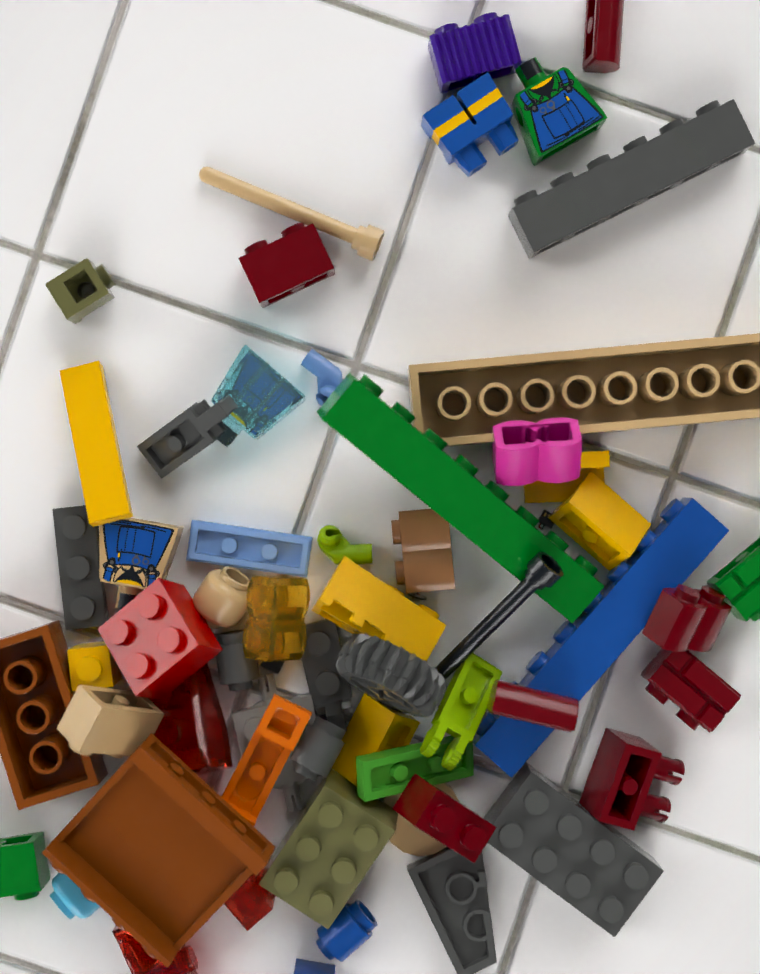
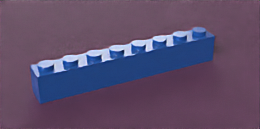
M683 497L680 501L677 498L672 500L660 514V517L663 519L654 531L647 530L636 547V551L626 562H621L608 572L606 577L609 579V582L573 624L569 620L564 622L553 635V639L556 642L546 653L541 650L530 660L526 666L529 672L519 684L516 681L512 683L575 698L580 701L645 627L664 588H676L678 584L682 585L730 530L695 499ZM487 711L484 713L476 731L473 743L512 778L553 732L554 728L493 713L490 714Z

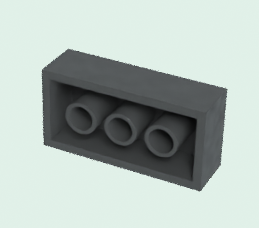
M527 762L523 764L484 816V819L497 827L487 842L613 937L618 934L664 872L653 856L610 824L597 821L578 800Z

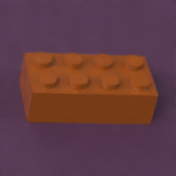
M59 620L0 638V754L18 810L99 785L108 775L102 754L92 753L91 756H83L74 752L68 746L69 741L56 729L75 691L71 690L67 654L68 646Z

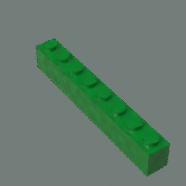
M349 372L318 409L317 413L320 418L518 580L522 581L526 577L524 572L528 569L527 563L539 551H543L554 558L561 566L564 575L551 588L537 589L534 593L573 624L605 587L594 576L598 569L581 554L575 560L568 555L565 550L570 545L552 530L546 535L538 530L535 526L540 520L525 507L520 505L517 510H514L505 501L510 495L495 482L490 480L484 485L475 477L479 469L465 457L459 454L454 460L443 451L448 443L434 431L428 428L423 434L413 426L412 422L416 417L399 402L396 401L391 407L379 396L384 390L364 374L358 380Z

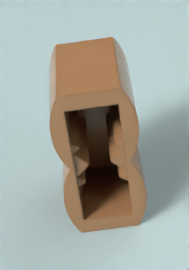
M432 509L399 511V520H391L393 545L402 544L403 560L395 561L397 585H405L406 593L455 589L449 523Z

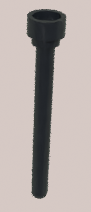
M539 551L527 563L528 569L524 572L526 577L435 667L445 680L537 589L551 588L564 575L561 566L554 558L543 551Z

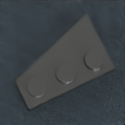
M446 847L436 854L425 856L407 865V871L456 973L474 974L497 963L482 852L476 862L473 863L449 847Z

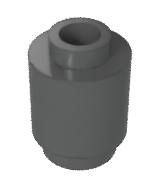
M249 629L217 634V640L223 649L216 655L220 684L228 685L229 691L252 688L253 680L259 679L260 673L255 639L250 638Z
M317 716L313 725L308 724L290 758L297 762L294 771L316 782L319 775L327 778L345 744L342 739L346 731Z

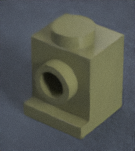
M88 258L45 284L66 319L74 324L79 323L83 317L115 298L110 288L115 286L116 283L103 264L96 267ZM91 284L94 292L88 297L83 298L81 289L83 286Z

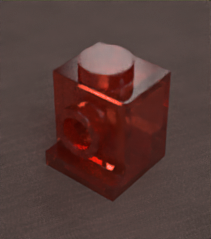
M265 868L257 875L253 873L224 903L247 931L273 910L276 896L259 885Z

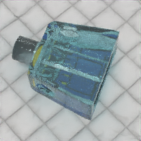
M246 344L239 352L211 400L213 404H216L229 394L239 407L222 420L227 430L221 433L222 436L217 440L228 448L242 430L255 440H258L307 399L301 391Z

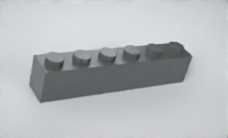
M732 99L722 105L719 104L718 100L712 101L695 112L697 117L686 123H683L682 118H678L659 129L661 135L647 141L645 136L639 137L623 147L624 153L612 159L609 154L602 155L586 165L588 171L574 177L572 172H568L550 183L551 189L539 195L536 190H532L514 200L516 206L512 207L508 218L528 258L530 259L744 154L755 144V141L735 100Z

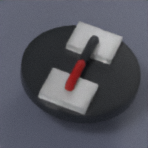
M418 592L407 593L408 596L412 597L411 600L413 602L420 603L421 600H427V597Z

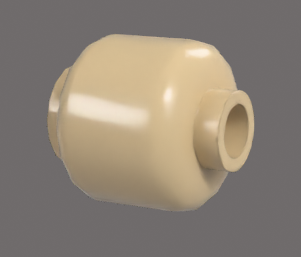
M226 566L223 569L211 570L207 573L194 594L193 604L195 609L205 619L210 628L234 627L240 622L253 601L254 594L250 587L251 582L245 574L232 567Z

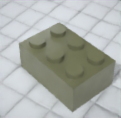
M331 769L328 777L322 779L271 856L268 864L265 866L259 885L329 929L396 831L398 813L379 799L364 802L357 796V787Z

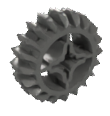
M366 633L352 634L338 654L339 658L335 667L341 677L354 685L356 689L361 690L380 703H384L393 709H398L405 714L410 713L415 717H429L433 714L436 707H439L444 697L443 692L447 684L442 674L436 668L430 666L427 661L418 658L414 653H410L404 650L403 647H398L388 640L384 641L377 636H369Z

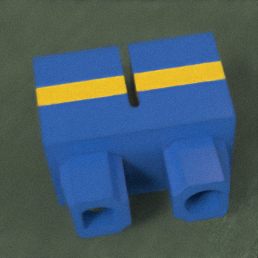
M488 72L458 91L456 98L452 95L422 116L421 127L430 139L433 138L443 152L447 163L450 165L455 162L467 177L481 170L487 163V160L477 146L489 140L500 156L514 148L519 141L510 123L514 114Z

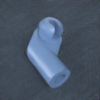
M311 349L301 365L317 377L318 394H316V400L322 406L343 381L341 370L314 349Z

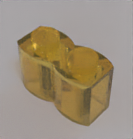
M252 575L246 595L249 618L243 633L245 658L265 662L301 660L307 638L304 618L310 602L308 580L291 576Z

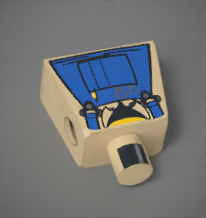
M131 517L99 525V578L101 582L119 585L115 608L122 609L157 578L166 580L183 533V526Z

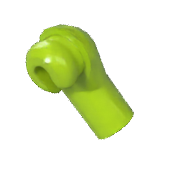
M326 525L319 531L317 538L319 548L334 564L338 565L344 556L356 564H373L372 543L351 545L340 533L338 527L334 525Z

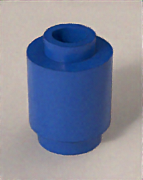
M355 900L351 905L346 903L329 929L322 925L317 928L319 939L316 940V944L327 959L333 960L336 958L343 962L373 935L372 930L378 925L377 921L361 901Z

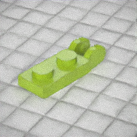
M474 653L455 670L431 722L433 726L426 733L420 747L421 754L430 758L439 748L445 733H448L454 739L447 746L441 760V765L450 771L456 767L467 744L472 742L487 709L492 686L496 679L500 680L501 670Z

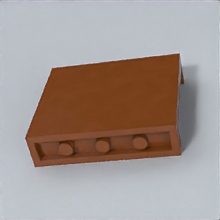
M151 733L43 850L42 854L49 859L51 866L57 872L65 874L80 888L85 898L97 903L106 911L118 928L127 931L142 944L144 951L151 958L159 960L168 968L177 952L253 873L257 875L268 864L275 846Z

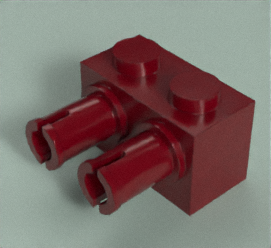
M606 727L579 803L597 821L633 831L639 816L664 823L669 816L659 813V810L671 812L669 798L649 794L648 792L653 778L675 786L678 785L682 778L673 775V772L684 775V762L679 759L662 756L660 751L641 737Z

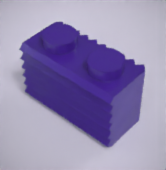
M495 12L486 13L474 19V23L463 27H458L456 23L446 24L437 28L434 31L435 34L429 36L428 51L440 93L466 87L487 72L492 79L516 73L515 70L521 65L522 61L508 14L499 17Z

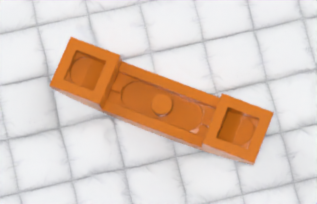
M277 694L273 695L221 796L252 826H255L259 813L312 715L311 711Z

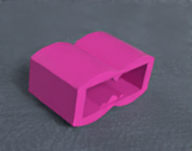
M556 417L544 419L537 423L517 420L502 422L493 426V468L496 484L522 486L537 480L547 483H564L580 477L582 437L578 420Z

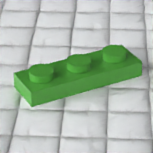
M453 736L443 737L439 748L430 758L420 753V747L423 742L356 756L357 796L366 802L400 794L404 791L414 773L433 785L474 776L473 740L467 744L459 763L451 771L442 767L441 760L447 746L454 739Z

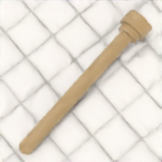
M203 167L199 172L200 180L206 184L305 225L313 223L317 230L351 243V248L357 250L358 256L373 261L379 250L385 232L382 229L370 224L367 228L361 225L359 228H355L211 167Z

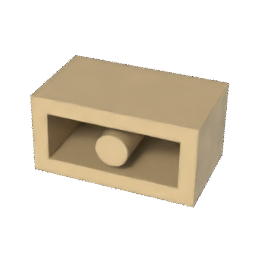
M79 684L56 729L69 741L68 746L80 755L91 756L92 753L108 754L114 758H123V756H131L151 733L155 734L165 714L148 698L136 697L133 691Z

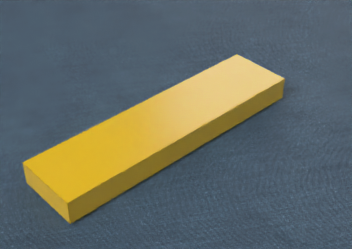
M95 361L60 370L89 524L95 527L133 517L103 365L100 361Z

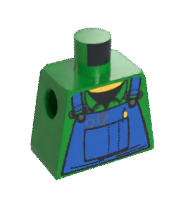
M535 57L524 62L515 70L525 89L515 95L511 105L530 160L534 166L599 130L606 121L607 116L568 68L562 67L546 76Z

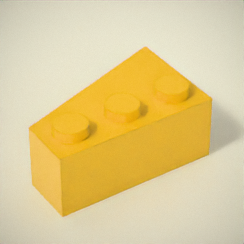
M346 556L343 557L311 610L350 634L366 633L369 636H377L384 641L388 640L392 644L403 647L404 650L410 653H414L415 656L424 661L428 660L446 627L443 622L438 620L440 615L425 605H416L404 597L405 595L400 590L385 584Z

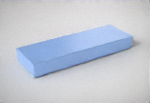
M192 520L186 560L307 578L313 537Z

